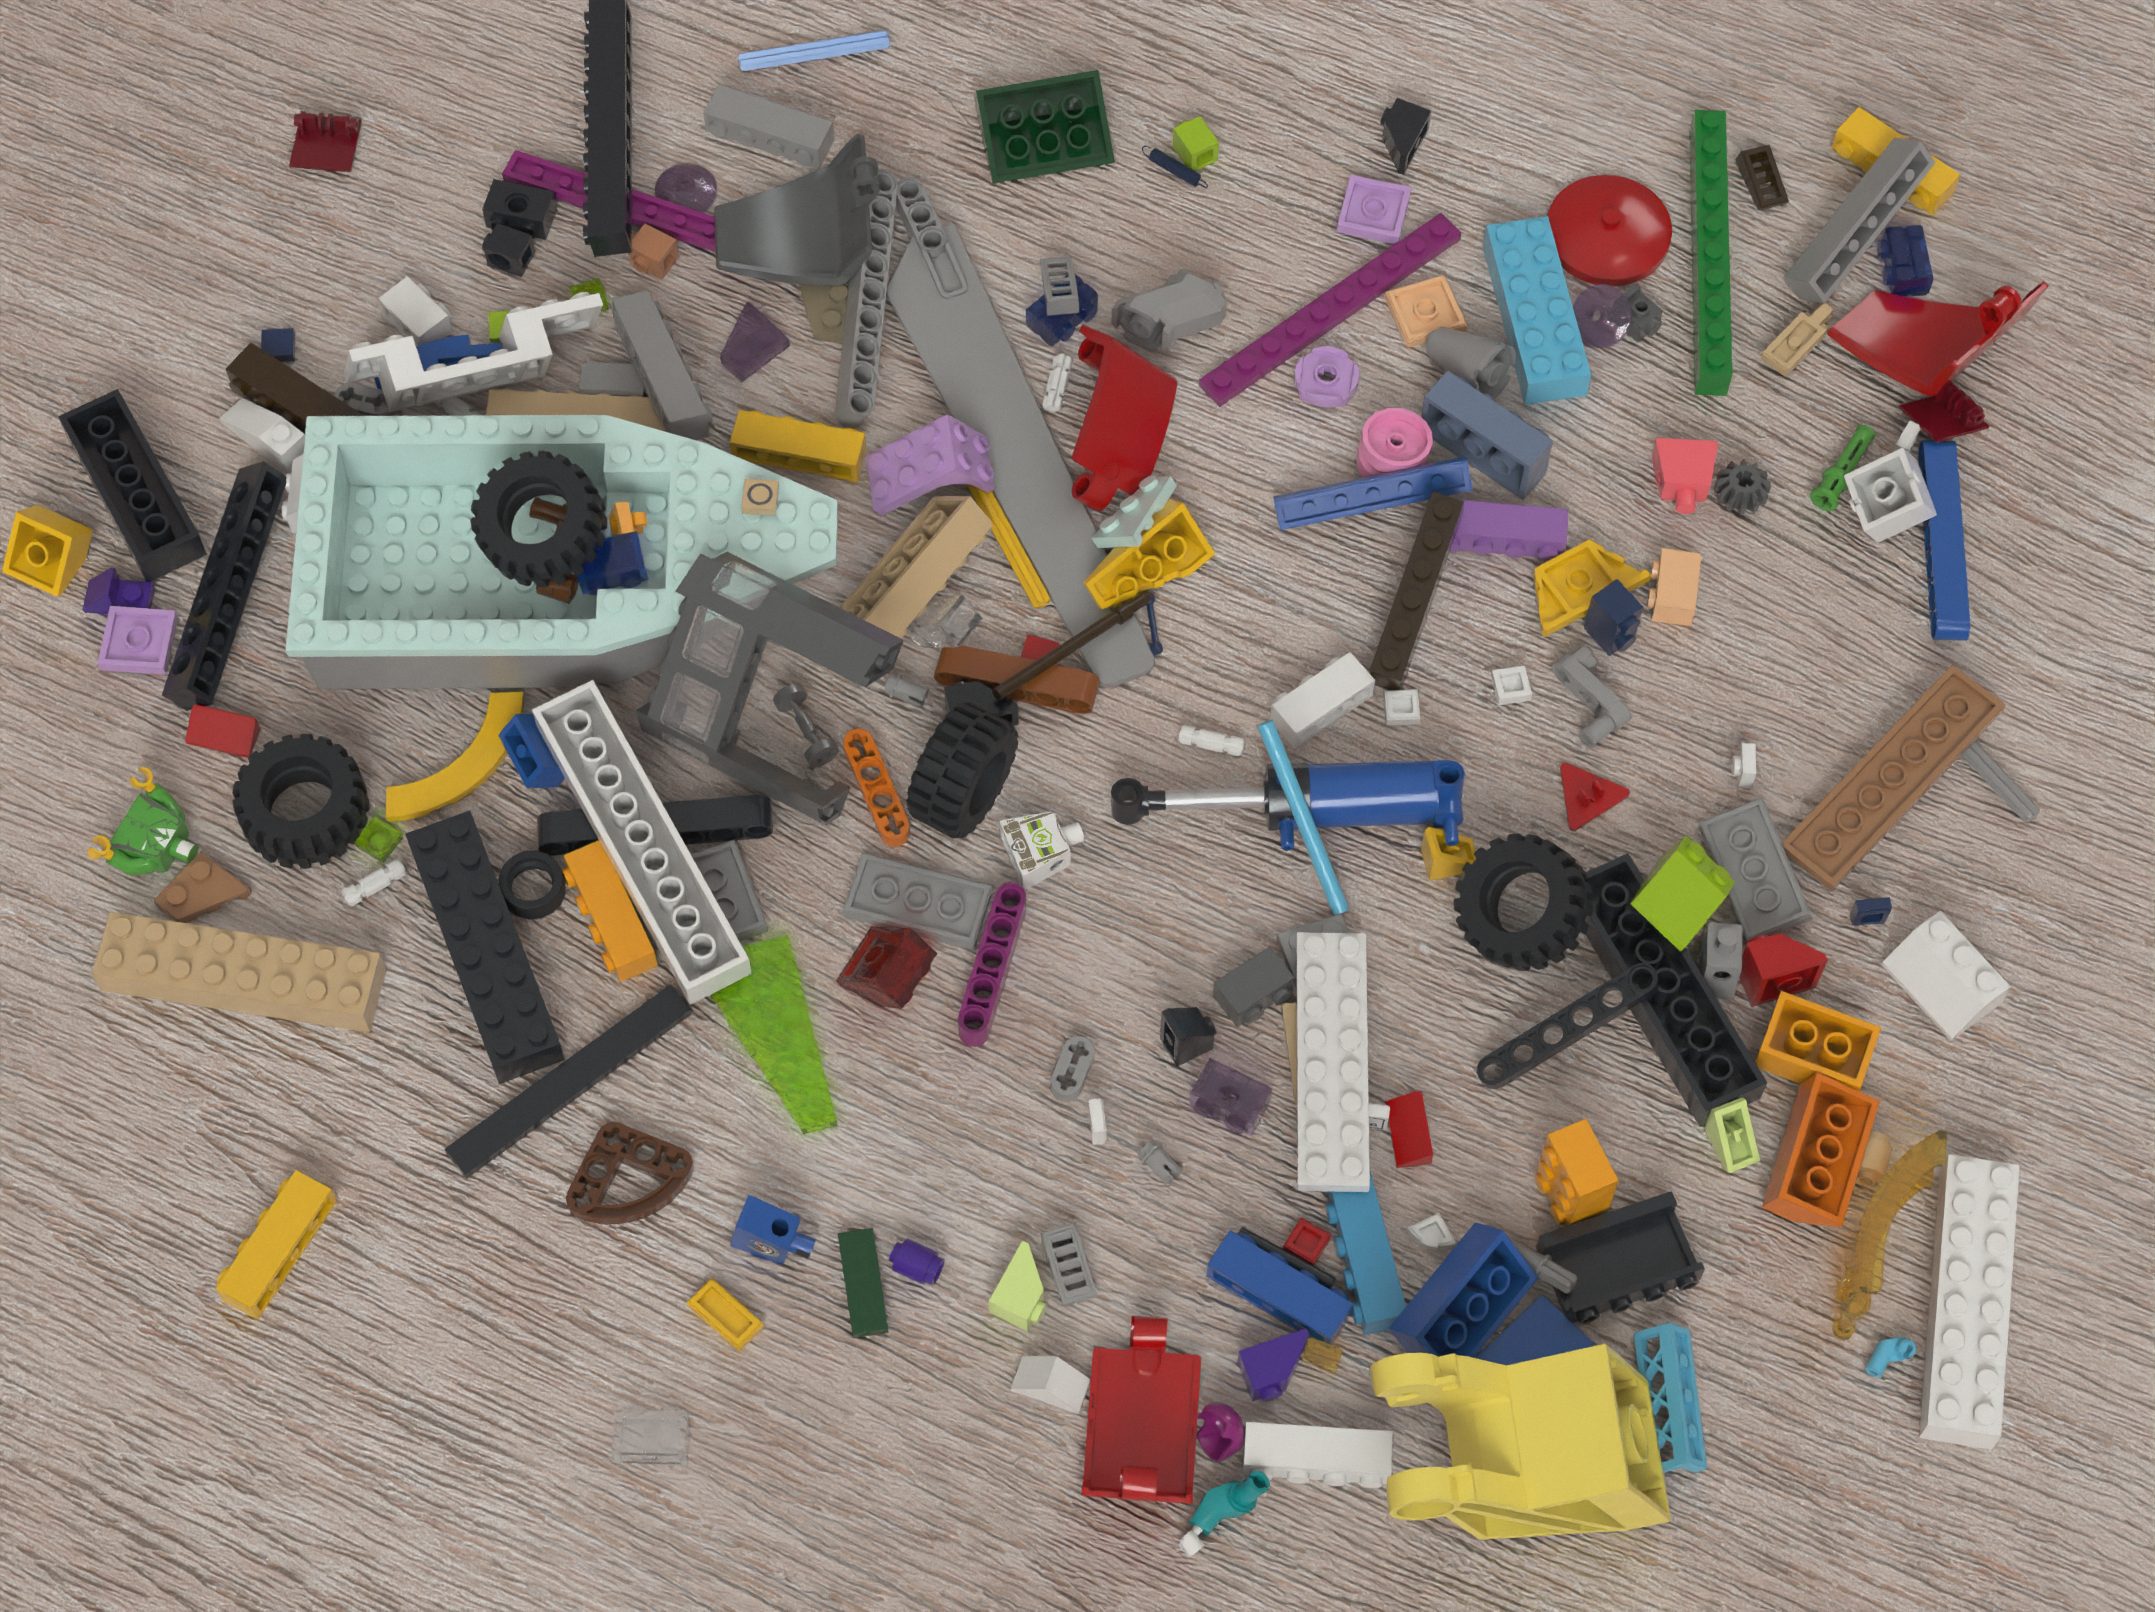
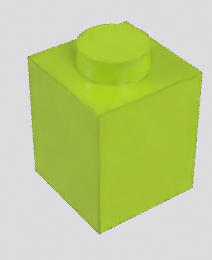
M1201 116L1192 120H1185L1173 128L1172 147L1187 167L1197 171L1218 161L1219 142Z

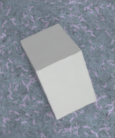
M1023 1356L1010 1391L1079 1414L1091 1379L1057 1356Z

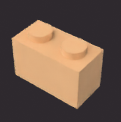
M1662 548L1659 560L1653 559L1650 579L1656 580L1655 588L1649 589L1647 607L1653 608L1651 621L1691 627L1696 610L1701 553Z

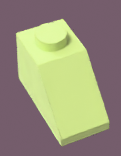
M1022 1240L989 1299V1313L1028 1331L1032 1322L1039 1323L1047 1304L1044 1303V1288L1029 1243Z

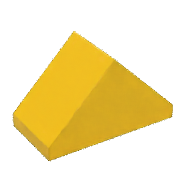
M1433 827L1425 829L1421 854L1429 881L1465 874L1462 868L1466 862L1472 864L1476 860L1474 856L1476 850L1472 838L1458 835V844L1449 846L1445 843L1443 830Z

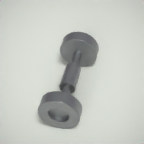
M790 684L775 694L773 703L780 712H787L793 709L796 714L794 718L804 737L806 739L809 738L813 744L806 750L804 754L805 759L811 767L822 766L833 760L837 756L839 749L833 739L818 741L815 736L817 731L806 712H802L799 708L806 700L807 693L801 684Z

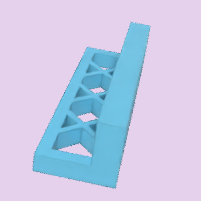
M1669 1322L1635 1332L1634 1340L1638 1372L1649 1383L1659 1449L1661 1450L1666 1440L1673 1445L1674 1459L1662 1462L1663 1473L1679 1468L1694 1473L1707 1470L1690 1330ZM1659 1337L1660 1349L1653 1359L1648 1355L1647 1340ZM1660 1370L1664 1373L1665 1383L1659 1393H1656L1652 1390V1379L1657 1371ZM1662 1404L1668 1408L1669 1418L1663 1428L1659 1427L1656 1423V1414Z

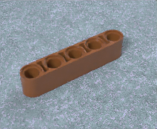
M945 644L940 651L934 679L947 687L959 681H966L968 683L978 681L993 690L1036 660L958 644ZM1054 665L1006 696V698L1078 714H1089L1094 707L1100 679L1097 675L1085 670Z

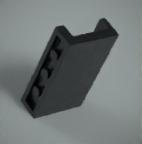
M1672 1191L1539 1236L1536 1245L1537 1252L1544 1256L1550 1255L1553 1262L1576 1274L1578 1277L1574 1289L1568 1294L1552 1286L1564 1315L1572 1323L1579 1321L1580 1324H1587L1598 1319L1601 1313L1610 1310L1613 1313H1619L1632 1307L1633 1302L1646 1299L1647 1302L1655 1301L1665 1296L1666 1291L1677 1287L1680 1291H1683L1699 1283L1705 1267L1702 1262L1697 1263L1674 1212L1677 1202Z

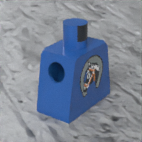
M748 1195L736 1224L730 1246L778 1263H784L788 1252L809 1259L816 1239L797 1232L801 1221L799 1217Z

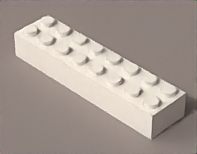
M1948 1154L1940 1168L1919 1438L1990 1450L1994 1448L2001 1438L2020 1165Z

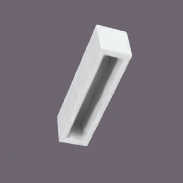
M1246 1422L1243 1475H1249L1253 1471H1261L1268 1477L1269 1481L1272 1480V1477L1287 1478V1481L1291 1483L1303 1484L1312 1479L1324 1480V1484L1330 1486H1342L1346 1482H1359L1365 1488H1380L1382 1484H1387V1478L1391 1476L1393 1431Z

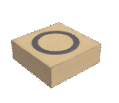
M745 478L741 506L742 514L776 516L779 481Z

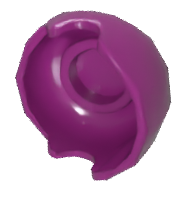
M1211 1402L1197 1415L1198 1419H1204V1424L1196 1436L1203 1451L1211 1460L1220 1463L1243 1447L1245 1441L1244 1425L1239 1414L1231 1406L1220 1402Z

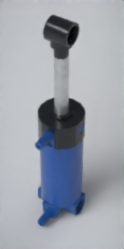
M1455 761L1335 764L1291 763L1317 828L1433 824L1434 828H1444L1445 843L1447 845L1455 846L1459 842L1457 826L1464 820L1461 799L1465 771ZM1266 764L1263 787L1148 791V786H1143L1139 781L1133 778H1124L1115 782L1111 789L1112 817L1121 824H1135L1143 816H1149V811L1263 807L1264 814H1266L1268 831L1280 830L1281 849L1290 851L1295 847L1293 830L1299 829L1273 764Z

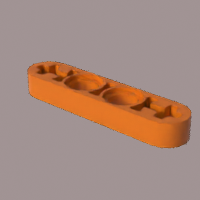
M852 729L844 736L843 740L847 761L880 838L888 846H901L907 842L910 836L909 820L872 735L865 729ZM859 741L860 744H864V754L866 757L860 758V753L857 747L853 746V742ZM867 767H875L880 771V775L874 780H867L862 777L861 772ZM879 795H887L892 799V803L886 808H878L874 805L873 800ZM892 815L895 826L900 828V834L894 835V832L889 830L888 818Z

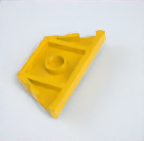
M1590 539L1534 568L1533 577L1542 636L1545 638L1586 616L1591 597L1616 579L1631 592L1648 583L1651 574L1645 569H1642L1640 572L1627 565L1625 558L1616 553L1607 552L1603 546Z

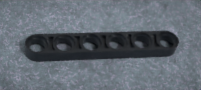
M1646 963L1633 965L1482 1058L1477 1065V1075L1481 1083L1489 1089L1504 1087L1651 997L1659 988L1660 980L1656 970ZM1647 972L1653 976L1652 984L1648 988L1639 989L1633 985V979L1638 973ZM1611 990L1619 991L1623 995L1622 1002L1616 1007H1608L1603 1003L1605 994ZM1580 1009H1588L1593 1013L1591 1022L1585 1026L1577 1025L1573 1021L1574 1014ZM1558 1027L1563 1031V1037L1558 1043L1549 1044L1544 1041V1033L1548 1028ZM1527 1045L1533 1049V1055L1530 1060L1518 1062L1514 1059V1052L1519 1046ZM1492 1063H1497L1503 1068L1502 1076L1495 1081L1487 1080L1484 1077L1485 1068Z

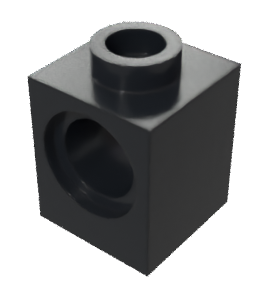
M498 223L492 233L486 235L482 245L487 266L519 277L523 276L535 254L532 235Z

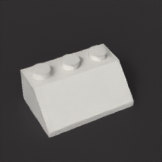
M1941 911L1914 929L1881 964L1950 1041L2002 1004L2011 988Z

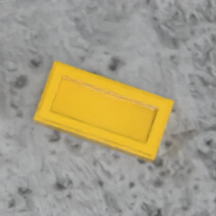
M712 1277L687 1301V1306L738 1352L764 1328L763 1322Z

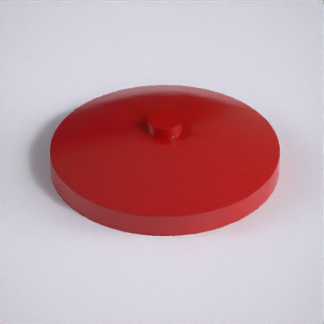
M1596 175L1575 181L1555 197L1547 214L1562 268L1572 276L1590 284L1613 287L1629 285L1643 280L1662 264L1669 250L1672 224L1665 205L1646 186L1625 177Z

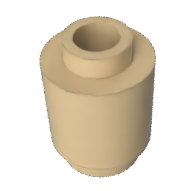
M1871 1131L1856 1181L1865 1186H1875L1877 1183L1885 1181L1892 1152L1890 1138L1887 1135Z

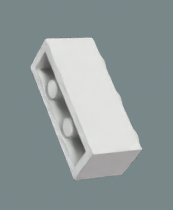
M1351 652L1341 658L1335 657L1326 664L1324 670L1315 676L1311 674L1305 677L1296 689L1290 693L1284 692L1277 696L1271 705L1270 720L1273 719L1276 728L1295 749L1373 696L1375 679Z

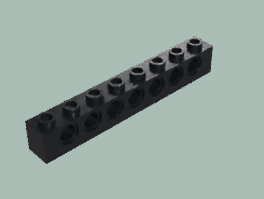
M264 461L238 470L162 692V696L186 711L192 710L194 704L208 706L213 703L286 485L287 477Z

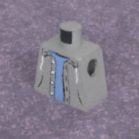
M1708 922L1700 935L1699 971L1716 998H1734L1742 968V925ZM1723 971L1722 975L1725 978H1717L1714 976V973Z

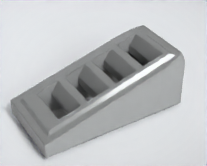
M1072 256L1040 259L1047 316L1079 313V298ZM1066 266V269L1048 270V268ZM1067 275L1066 278L1050 279V277H1049V276ZM1062 284H1068V285H1069V286H1064V287H1053V288H1051V285H1062ZM1070 293V295L1052 296V294Z
M1070 1224L1042 1233L1041 1243L1062 1306L1097 1297L1076 1225ZM1071 1241L1070 1244L1053 1249V1246ZM1075 1253L1076 1258L1057 1262L1056 1258ZM1080 1268L1081 1272L1065 1277L1061 1275L1062 1272ZM1084 1281L1085 1286L1066 1292L1065 1286Z

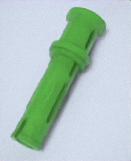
M1858 425L1834 466L1824 471L1819 487L1814 488L1810 494L1811 501L1818 508L1825 511L1836 509L1839 503V496L1848 489L1844 475L1854 471L1871 441L1876 436L1872 428L1867 425ZM1854 449H1856V451L1854 452L1853 456H1852L1851 459L1849 460L1850 455L1852 454V452L1854 451Z

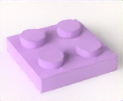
M1350 175L1337 224V233L1396 244L1400 239L1412 187Z
M110 606L97 663L100 670L166 675L178 620L176 611Z

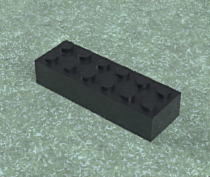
M118 389L58 416L71 446L146 582H151L207 555L199 533Z

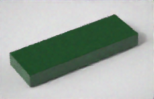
M873 1228L838 1233L853 1338L889 1333Z

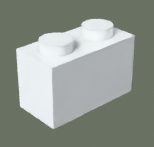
M408 276L378 298L383 317L404 337L413 336L416 346L446 338L453 333L449 320L451 319V314L442 303L436 304L431 299L428 290L421 283L416 285Z

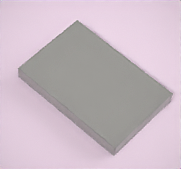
M735 839L692 853L693 860L738 940L741 941L768 932L766 920Z

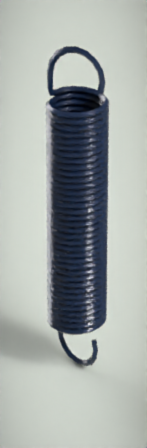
M1154 148L1149 156L1146 155L1153 163H1156L1194 187L1201 185L1204 188H1208V184L1201 180V174H1198L1159 149ZM1199 181L1204 182V183L1207 185V187H1205L1204 185H1202V184H1200V183H1198V182H1199Z

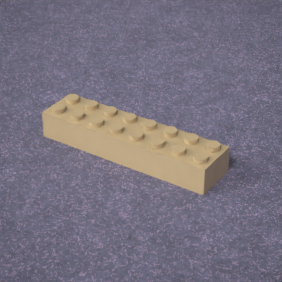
M110 912L92 976L100 991L370 1033L386 968L381 954L377 952Z

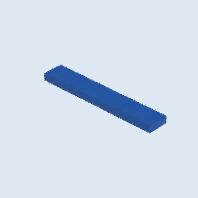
M1461 457L1273 496L1279 528L1284 530L1430 500L1432 492L1449 496L1473 491L1467 457Z

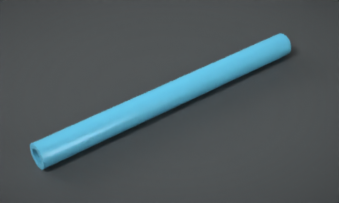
M1273 719L1257 725L1332 913L1333 915L1341 914L1349 910L1348 904Z

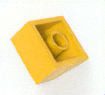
M40 505L18 511L15 514L2 572L59 597L85 562L93 529Z

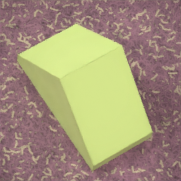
M1742 1097L1711 1109L1704 1129L1726 1172L1731 1173L1759 1162L1760 1157L1746 1099Z

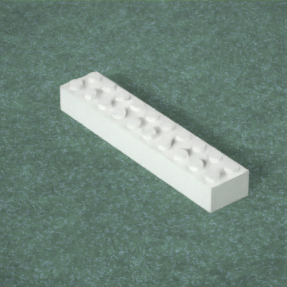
M591 680L532 709L540 734L689 1005L752 974L747 954L595 682Z

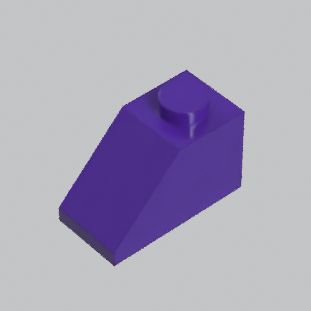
M1307 1328L1239 1351L1237 1363L1252 1402L1262 1399L1263 1402L1272 1401L1279 1398L1283 1394L1282 1391L1287 1390L1308 1345L1309 1333Z

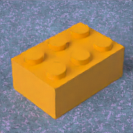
M1781 991L1755 1063L1761 1070L1799 1084L1818 1072L1860 1091L1882 1027Z
M1587 1118L1547 1135L1534 1178L1539 1191L1542 1194H1547L1552 1204L1550 1210L1557 1225L1562 1224L1563 1227L1607 1213L1619 1180Z

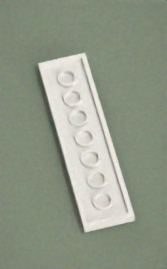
M1297 932V1191L1369 1192L1366 934Z

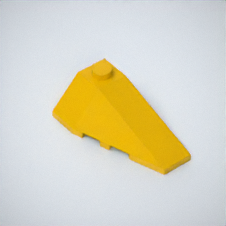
M1169 499L1163 509L1151 516L1154 520L1152 527L1148 530H1142L1140 535L1143 541L1140 546L1114 547L1083 582L1099 609L1103 610L1121 601L1133 598L1138 593L1150 588L1161 587L1165 585V582L1175 578L1191 575L1215 555V552L1183 502Z

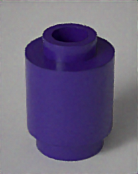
M906 1238L903 1243L897 1242L890 1254L889 1262L893 1263L892 1271L922 1285L925 1283L934 1285L942 1272L945 1259L939 1257L937 1251Z

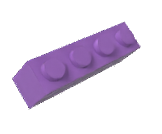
M1462 500L1464 501L1463 516L1450 552L1462 550L1473 551L1480 555L1495 553L1506 554L1513 558L1522 556L1539 557L1546 561L1565 552L1569 509Z

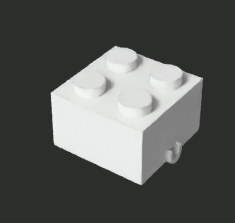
M1903 447L1844 475L1852 497L1849 500L1850 506L1854 512H1857L1864 532L1877 543L1937 516L1917 459Z

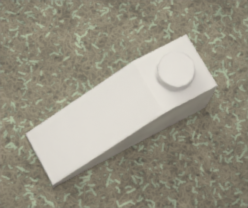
M241 398L219 418L223 425L285 474L291 473L293 460L304 453V433L282 416L244 398Z

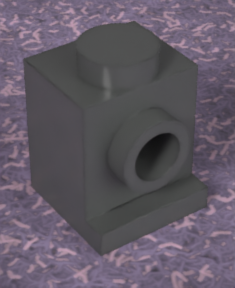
M1635 284L1614 302L1610 320L1639 343L1647 335L1651 337L1660 329L1663 310L1641 293V287Z

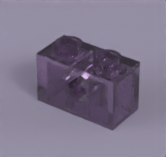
M1209 1058L1190 1092L1189 1106L1193 1107V1110L1202 1117L1208 1119L1214 1117L1224 1122L1225 1126L1235 1133L1243 1134L1244 1132L1252 1136L1271 1102L1272 1088ZM1230 1097L1234 1098V1099H1231V1100L1229 1101V1103L1224 1102V1101H1227Z

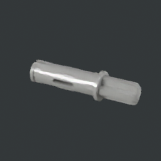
M1490 1223L1487 1224V1226L1494 1227ZM1507 1235L1537 1275L1538 1279L1536 1281L1542 1279L1566 1294L1574 1289L1578 1278L1576 1274L1553 1262L1550 1255L1544 1256Z

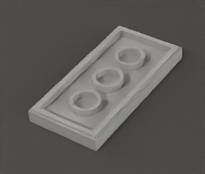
M1763 797L1699 822L1714 862L1724 867L1735 881L1728 896L1738 921L1743 927L1747 943L1757 935L1767 934L1772 936L1813 919Z
M862 852L842 914L845 918L974 951L993 893V886Z

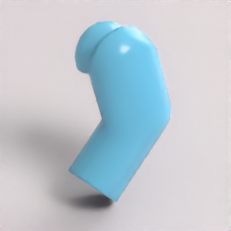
M1905 1337L1881 1340L1877 1344L1865 1371L1871 1376L1881 1378L1888 1363L1902 1361L1914 1356L1916 1352L1915 1343Z

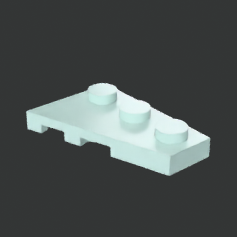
M1152 475L1142 480L1139 484L1140 488L1132 496L1120 503V509L1100 524V529L1092 537L1097 548L1140 546L1143 541L1140 535L1142 530H1148L1152 527L1154 520L1151 516L1164 508L1177 487L1172 477H1156Z

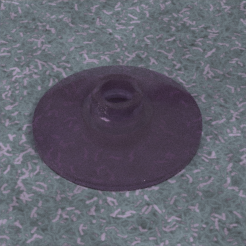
M685 163L672 166L659 176L655 184V197L702 213L712 206L717 196V184L714 176L707 169L696 164Z
M1605 284L1594 285L1584 290L1574 302L1575 317L1582 342L1585 345L1598 349L1608 348L1617 344L1626 335L1631 324L1632 311L1627 297L1619 289ZM1596 310H1599L1600 318L1594 321L1593 314Z

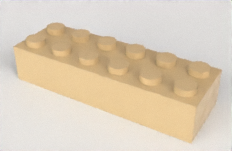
M934 496L839 608L902 638L907 633V627L910 623L925 612L928 607L927 603L931 598L946 587L947 579L952 573L966 563L967 555L974 547H977L986 539V533L993 526V523L971 496Z

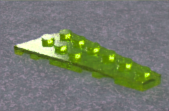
M788 935L742 946L749 958L752 974L709 995L710 998L714 1000L724 1019L750 1057L754 1059L763 1076L771 1084L803 1135L836 1127L837 1120Z

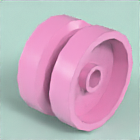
M1386 408L1370 416L1362 429L1356 455L1357 469L1362 478L1427 465L1433 445L1432 431L1427 422L1418 414L1403 408Z

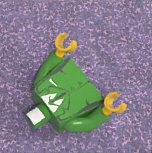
M139 767L138 771L145 776V783L138 782L133 776L130 777L129 781L135 789L144 788L146 794L139 793L110 841L102 835H97L92 839V842L100 845L102 852L92 847L87 850V854L91 859L98 860L104 857L106 858V863L130 876L153 873L154 871L166 872L175 858L190 863L198 852V845L187 841L189 831L185 824V815L176 800L159 783H152L153 775L150 769Z

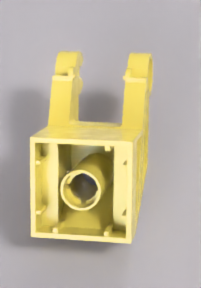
M1607 1344L1507 1366L1468 1356L1456 1355L1455 1353L1440 1357L1428 1353H1405L1380 1359L1371 1365V1381L1375 1396L1385 1397L1389 1407H1407L1429 1403L1443 1414L1446 1421L1452 1467L1448 1468L1421 1467L1408 1469L1387 1478V1501L1391 1517L1399 1520H1425L1445 1516L1479 1540L1628 1531L1671 1522L1648 1380Z

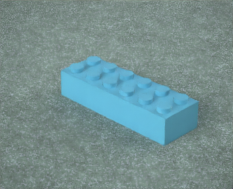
M1548 216L1486 225L1483 250L1507 341L1516 351L1515 371L1524 405L1587 396L1591 372Z

